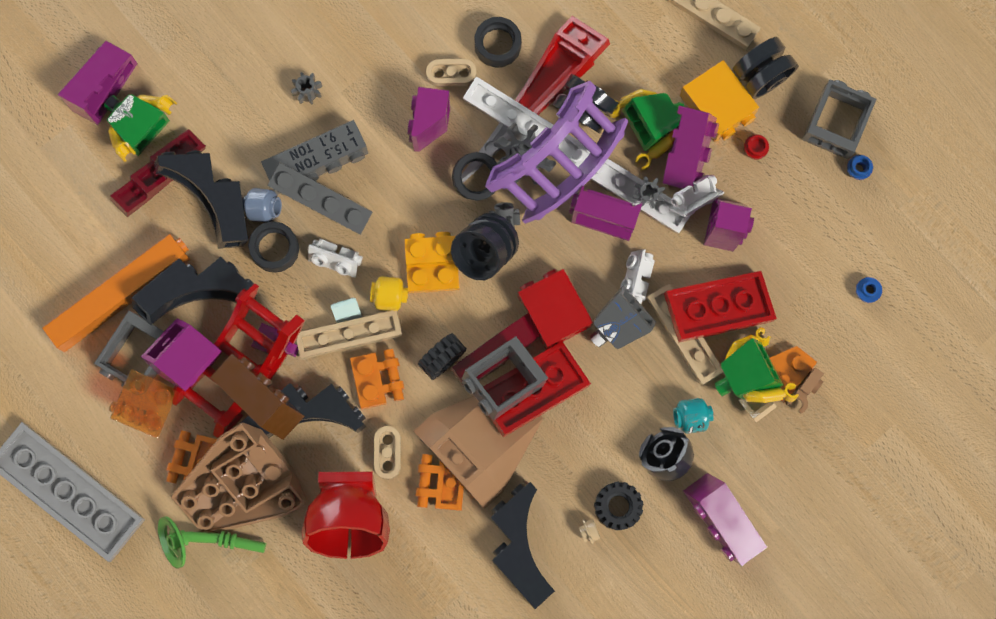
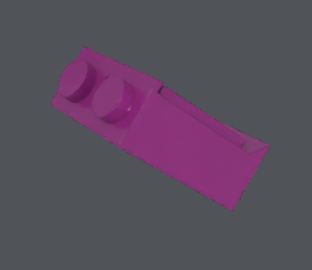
M582 186L580 194L575 193L572 198L569 214L573 215L571 221L573 224L629 241L642 203L632 206L633 203L590 189L584 191V186Z

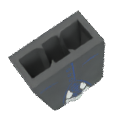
M623 285L597 314L593 323L598 330L591 334L590 338L597 347H601L609 341L616 349H620L650 333L656 321Z

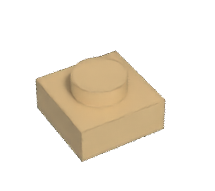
M745 399L738 400L755 422H758L777 407L774 402L758 403L748 402Z

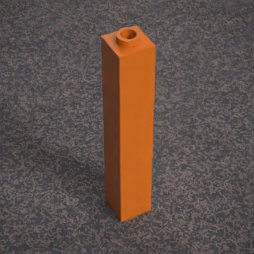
M169 234L42 329L57 349L63 352L68 351L130 305L135 294L175 261L180 259L184 263L190 260L186 254L189 250L181 238L175 240Z

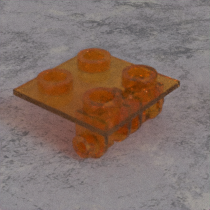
M131 369L117 402L113 401L109 407V411L112 412L110 419L158 439L173 404V388Z

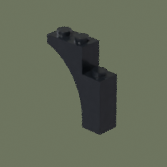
M195 150L176 155L175 152H164L158 155L154 163L155 174L178 182L197 197L212 221L217 248L243 247L248 241L240 182L231 181L228 178L219 179L214 182L210 153H202Z
M219 257L199 275L189 263L185 264L178 259L132 297V308L148 324L152 325L174 308L193 301L219 299L237 303L235 301L237 295L243 289L248 290L254 283L247 278L244 279L239 274L236 266L230 261L226 262L222 257Z
M289 383L281 390L289 397L288 402L305 416L298 424L312 421L333 422L348 427L357 433L366 427L362 422L366 417L357 406L353 409L346 401L350 397L341 386L336 389L331 383L308 402L305 400L309 397L300 385L295 388ZM250 416L240 422V424L243 422L263 430L268 438L274 436L272 433L261 428Z
M522 482L511 492L514 496L507 503L502 500L491 510L494 515L490 519L511 541L508 546L503 542L492 552L496 556L492 561L532 607L536 609L555 590L540 573L529 548L527 518L537 489L531 482L526 486Z

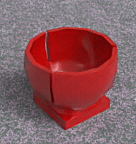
M373 471L319 472L318 484L321 493L307 508L302 527L303 544L313 553L330 558L348 559L349 529H351V559L370 557L384 551L389 539L390 525L388 513L377 500Z

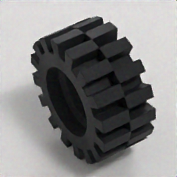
M453 333L448 334L419 360L418 365L431 380H434L457 362L466 352L467 348Z
M626 482L608 484L596 496L594 503L595 514L598 516L601 524L603 523L609 529L618 531L628 529L640 520V516L643 513L642 507L644 504L640 497L641 494L636 491L633 485L630 486ZM622 496L628 501L629 510L624 516L618 517L610 512L609 501L612 497Z

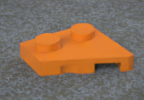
M798 346L770 357L783 383V386L780 388L784 389L789 383L796 385L795 389L788 390L790 395L817 363Z

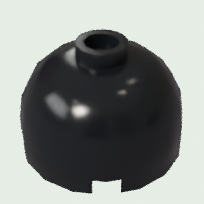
M663 427L659 429L661 432L655 436L651 433L646 437L641 445L639 458L644 468L654 478L662 481H674L684 476L692 467L694 459L693 446L682 430L675 427Z

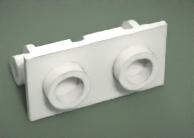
M705 175L693 183L695 192L690 185L676 192L671 199L673 205L669 207V210L683 217L690 216L706 204L714 202L716 198L724 194V191L716 188L717 179L714 175Z
M321 238L319 240L314 239L312 245H309L308 261L313 262L319 267L335 270L341 275L356 278L357 265L360 266L363 259L359 252L342 247L339 254L335 253L337 245Z
M645 249L631 252L626 262V276L620 286L621 288L624 285L640 304L646 299L649 283L642 281L641 278L649 279L651 277L655 262L653 255L645 253Z

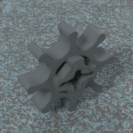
M513 123L507 129L511 141L501 136L494 143L495 147L503 149L506 153V157H502L497 164L508 160L517 153L522 156L532 148L530 143L536 138L535 132L538 126L534 124L527 131V135H524L518 130L517 124ZM545 158L536 168L539 170V167L550 172L556 166V162Z

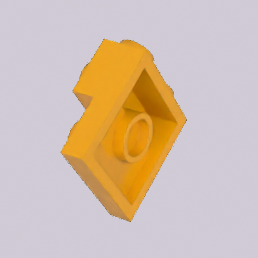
M444 231L435 233V237L425 238V234L415 233L410 235V239H405L408 293L460 290L458 268L453 262L451 255L452 241L456 236H451L450 232Z

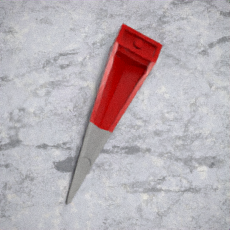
M571 16L555 33L515 101L539 115L556 100L559 94L567 90L565 83L571 74L580 78L595 65L594 61L610 45L609 39L579 19ZM499 123L479 152L493 157L501 149L494 146L499 137L503 136L505 139L511 140L510 135L507 133L508 127ZM478 161L471 162L461 175L462 182H465L484 163Z

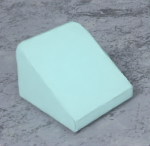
M350 298L331 305L336 323L362 318L356 298Z

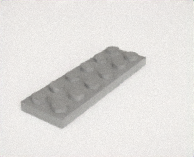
M21 422L0 448V475L108 562H112L145 521L141 515L27 424Z

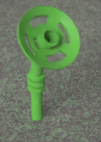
M167 516L161 517L158 522V535L163 552L170 564L177 569L185 564V546L189 542L217 543L219 547L224 545V548L230 546V549L236 547L264 553L266 549L265 542L237 537L236 533L231 535V532L225 534V531H221V533L180 531L173 520ZM167 525L170 528L169 535L167 534Z

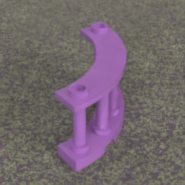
M591 81L570 89L567 98L556 114L559 119L551 129L546 127L530 143L532 146L530 150L522 156L517 153L508 160L494 166L491 170L485 187L491 192L507 188L527 207L522 219L525 224L542 219L547 213L556 209L577 193L601 168L618 142L625 135L624 131L628 123L626 118L611 122L592 103L596 86ZM584 111L604 129L597 144L579 127L578 120ZM569 133L590 152L579 167L559 149V144ZM547 156H552L570 174L557 187L536 168ZM524 175H529L547 193L533 200L514 181Z

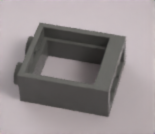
M830 79L822 91L802 140L849 160L856 151L877 99L871 97L866 91L854 90L842 81ZM829 96L862 110L850 140L816 126Z
M128 311L94 364L101 368L99 373L113 381L117 377L122 380L121 386L131 393L135 394L136 390L145 394L157 375L150 366L140 381L137 382L112 367L111 363L135 327L156 340L164 331L153 324H148L143 318Z
M514 337L466 369L462 377V384L469 394H474L477 398L481 411L486 416L489 415L494 421L542 388L548 377L519 339ZM508 356L529 385L497 406L476 377Z

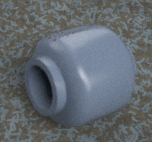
M253 188L242 199L243 209L249 220L266 223L272 222L281 213V199L273 190Z

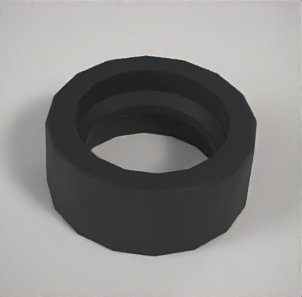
M491 17L478 26L474 36L475 52L483 63L498 68L510 65L518 58L522 41L521 32L514 22L504 17ZM493 30L506 31L512 37V47L503 55L491 54L486 51L483 45L485 35Z
M473 152L465 154L456 162L451 178L454 188L461 196L469 200L478 201L489 198L496 191L491 192L487 188L478 192L469 190L462 182V170L467 164L474 161L487 165L490 172L498 164L494 158L486 153Z
M274 221L263 223L250 236L248 244L249 253L257 266L265 271L273 273L285 271L298 258V239L291 228L283 223ZM270 233H280L288 240V253L280 261H267L260 254V241Z

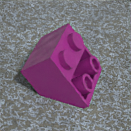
M418 87L417 95L412 96L411 110H413L414 120L409 119L407 134L409 135V142L413 143L414 151L420 152L447 132L451 108L448 90Z
M176 318L141 358L159 376L186 391L195 384L204 370L214 363L216 357L222 351L190 324Z

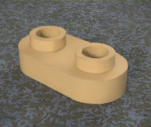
M436 59L428 64L426 74L428 81L434 86H468L476 78V67L468 59ZM465 71L468 73V76L461 77L459 74ZM442 72L444 75L438 78L435 76V73Z
M391 426L381 427L374 436V469L379 477L387 480L395 478L401 470V436ZM385 436H392L393 442L390 445L384 444L383 439ZM385 462L393 464V468L390 471L383 469Z

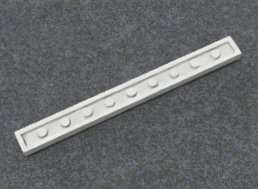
M478 77L474 79L463 97V100L508 128L513 123H516L518 130L524 135H527V131L534 124L538 126L535 132L536 137L546 127L550 129L553 127L552 123ZM569 134L559 144V149L577 167L590 154L576 138ZM607 159L591 178V180L621 199L633 203V206L641 203L639 198L635 199L633 196L639 192L634 185L637 183L642 186L644 184L643 180L611 160ZM646 186V190L642 194L652 199L655 190H650L649 186ZM660 192L659 196L664 199L663 202L655 200L653 209L650 208L649 203H645L641 207L642 212L677 234L680 233L690 217H683L670 211L669 207L673 205L671 202L672 198Z

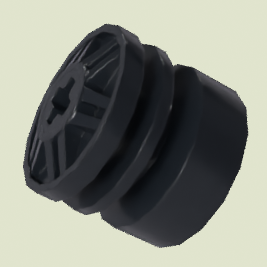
M484 213L475 218L452 241L451 255L453 262L459 271L471 279H490L517 253L519 246L517 231L512 223L503 216L495 213Z

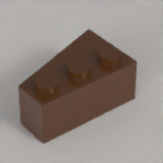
M231 354L210 378L261 428L284 440L305 416L288 402L289 397L278 388L275 390L271 386L273 382L261 372L257 374L253 370L256 366L245 356L239 359Z

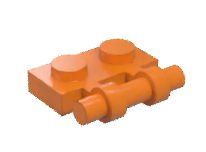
M394 349L383 351L385 361L378 362L376 352L350 358L361 410L387 404L385 397L387 393L393 394L394 402L404 400L402 390L405 387L403 381H400L397 368L400 365L398 358H395ZM387 370L390 383L383 385L380 371Z
M181 430L179 439L175 440L173 446L176 449L172 462L168 463L167 471L169 472L166 481L176 484L179 474L185 475V479L217 439L197 434L195 443L191 444L188 443L191 433ZM185 452H192L188 466H182Z
M422 454L421 464H418V473H420L419 488H416L415 495L418 497L417 507L428 508V498H436L435 509L462 511L464 486L441 460L439 466L432 465L433 455ZM431 474H438L437 490L429 489Z

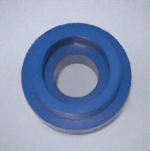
M856 155L849 160L847 171L852 178L864 180L871 175L873 163L867 156ZM856 165H861L863 167V171H857Z
M866 277L858 282L856 294L861 301L873 303L881 297L882 286L875 278ZM866 286L873 287V294L866 291Z

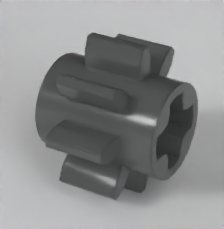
M301 72L297 80L292 79V83L296 88L292 89L291 93L293 96H298L300 104L306 101L312 105L316 97H322L317 89L323 86L321 81L315 82L314 73L308 76Z
M644 177V184L642 186L637 183L634 185L639 192L633 198H639L642 206L645 203H649L650 208L653 209L655 200L663 202L664 199L659 194L665 190V187H658V178L653 182H648V178ZM646 186H649L650 190H655L652 199L642 194L646 190Z
M498 203L494 206L495 211H489V213H495L506 218L512 223L514 228L515 225H520L519 209H514L512 203Z

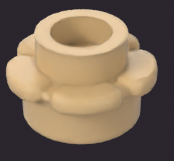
M582 520L584 525L579 527L584 542L590 540V543L594 544V541L601 539L594 520Z

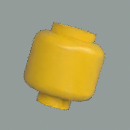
M380 276L376 282H372L370 302L374 303L376 309L398 311L402 303H407L408 288L403 287L401 278Z

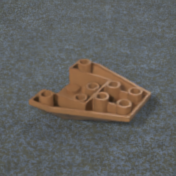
M471 396L433 413L413 432L461 482L482 508L485 509L504 492L544 418L540 415L507 436L502 437L489 415L486 416L479 408L477 398Z
M243 422L217 439L171 495L173 501L200 532L213 533L284 517L306 504V499L291 465L263 430Z

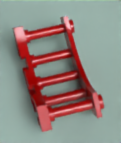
M254 283L248 290L243 289L237 295L235 309L214 345L228 356L233 354L241 359L245 355L229 342L238 329L242 330L267 349L269 355L263 364L257 365L247 356L245 357L256 366L253 370L257 374L261 372L272 380L288 355L284 351L289 342L295 343L305 320L297 314L290 321L280 319L254 299L259 288ZM249 309L277 329L279 335L276 341H272L244 320ZM222 352L216 357L215 361L219 358ZM210 365L198 377L195 384L186 391L175 385L172 403L177 406L186 397L214 419L216 425L213 435L219 438L243 417L241 414L243 409L234 402L227 411H220L193 390L204 375L212 380L210 377L216 370Z

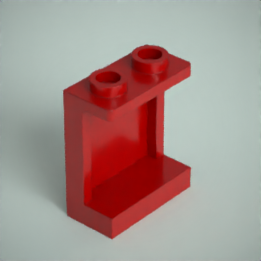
M556 269L550 270L543 275L544 279L536 283L533 280L525 283L520 287L521 291L518 292L517 296L519 301H522L542 338V344L546 350L561 341L564 342L593 325L591 317L564 269L558 272Z

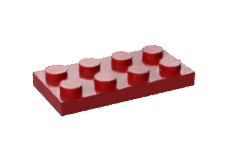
M762 271L667 290L664 293L678 343L770 323L777 319Z
M563 341L533 357L548 379L542 388L493 421L502 437L507 436L590 386V381ZM514 368L486 384L483 388L495 404L499 406L529 384L518 369Z

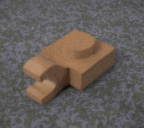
M816 367L812 368L793 394H799L797 399L802 403L801 408L798 410L800 414L808 408L807 395L811 392L815 394L824 382L821 380L824 373Z

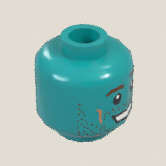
M702 398L681 400L677 407L673 409L674 424L676 428H680L685 434L704 432L708 429L710 421L714 420L712 407L707 406Z

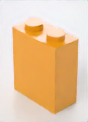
M724 60L683 86L679 95L688 108L710 113L717 118L716 123H719L716 137L712 138L714 142L721 138L725 141L735 134V129L741 124L745 127L756 119L755 114L759 109L757 103Z

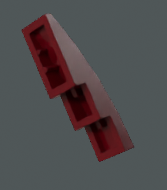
M190 129L186 130L150 156V162L133 173L128 183L110 195V200L126 217H129L173 181L165 176L155 174L154 163L158 155L164 152H175L176 155L186 154L195 150L203 152L206 149V145Z
M527 313L451 368V371L461 384L466 369L514 337H517L525 348L540 338L529 314ZM508 356L476 377L477 380H482L503 366L509 360Z

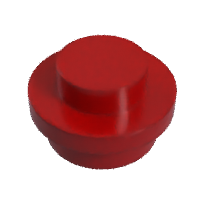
M751 135L744 143L745 154L754 160L764 158L769 151V143L762 135Z

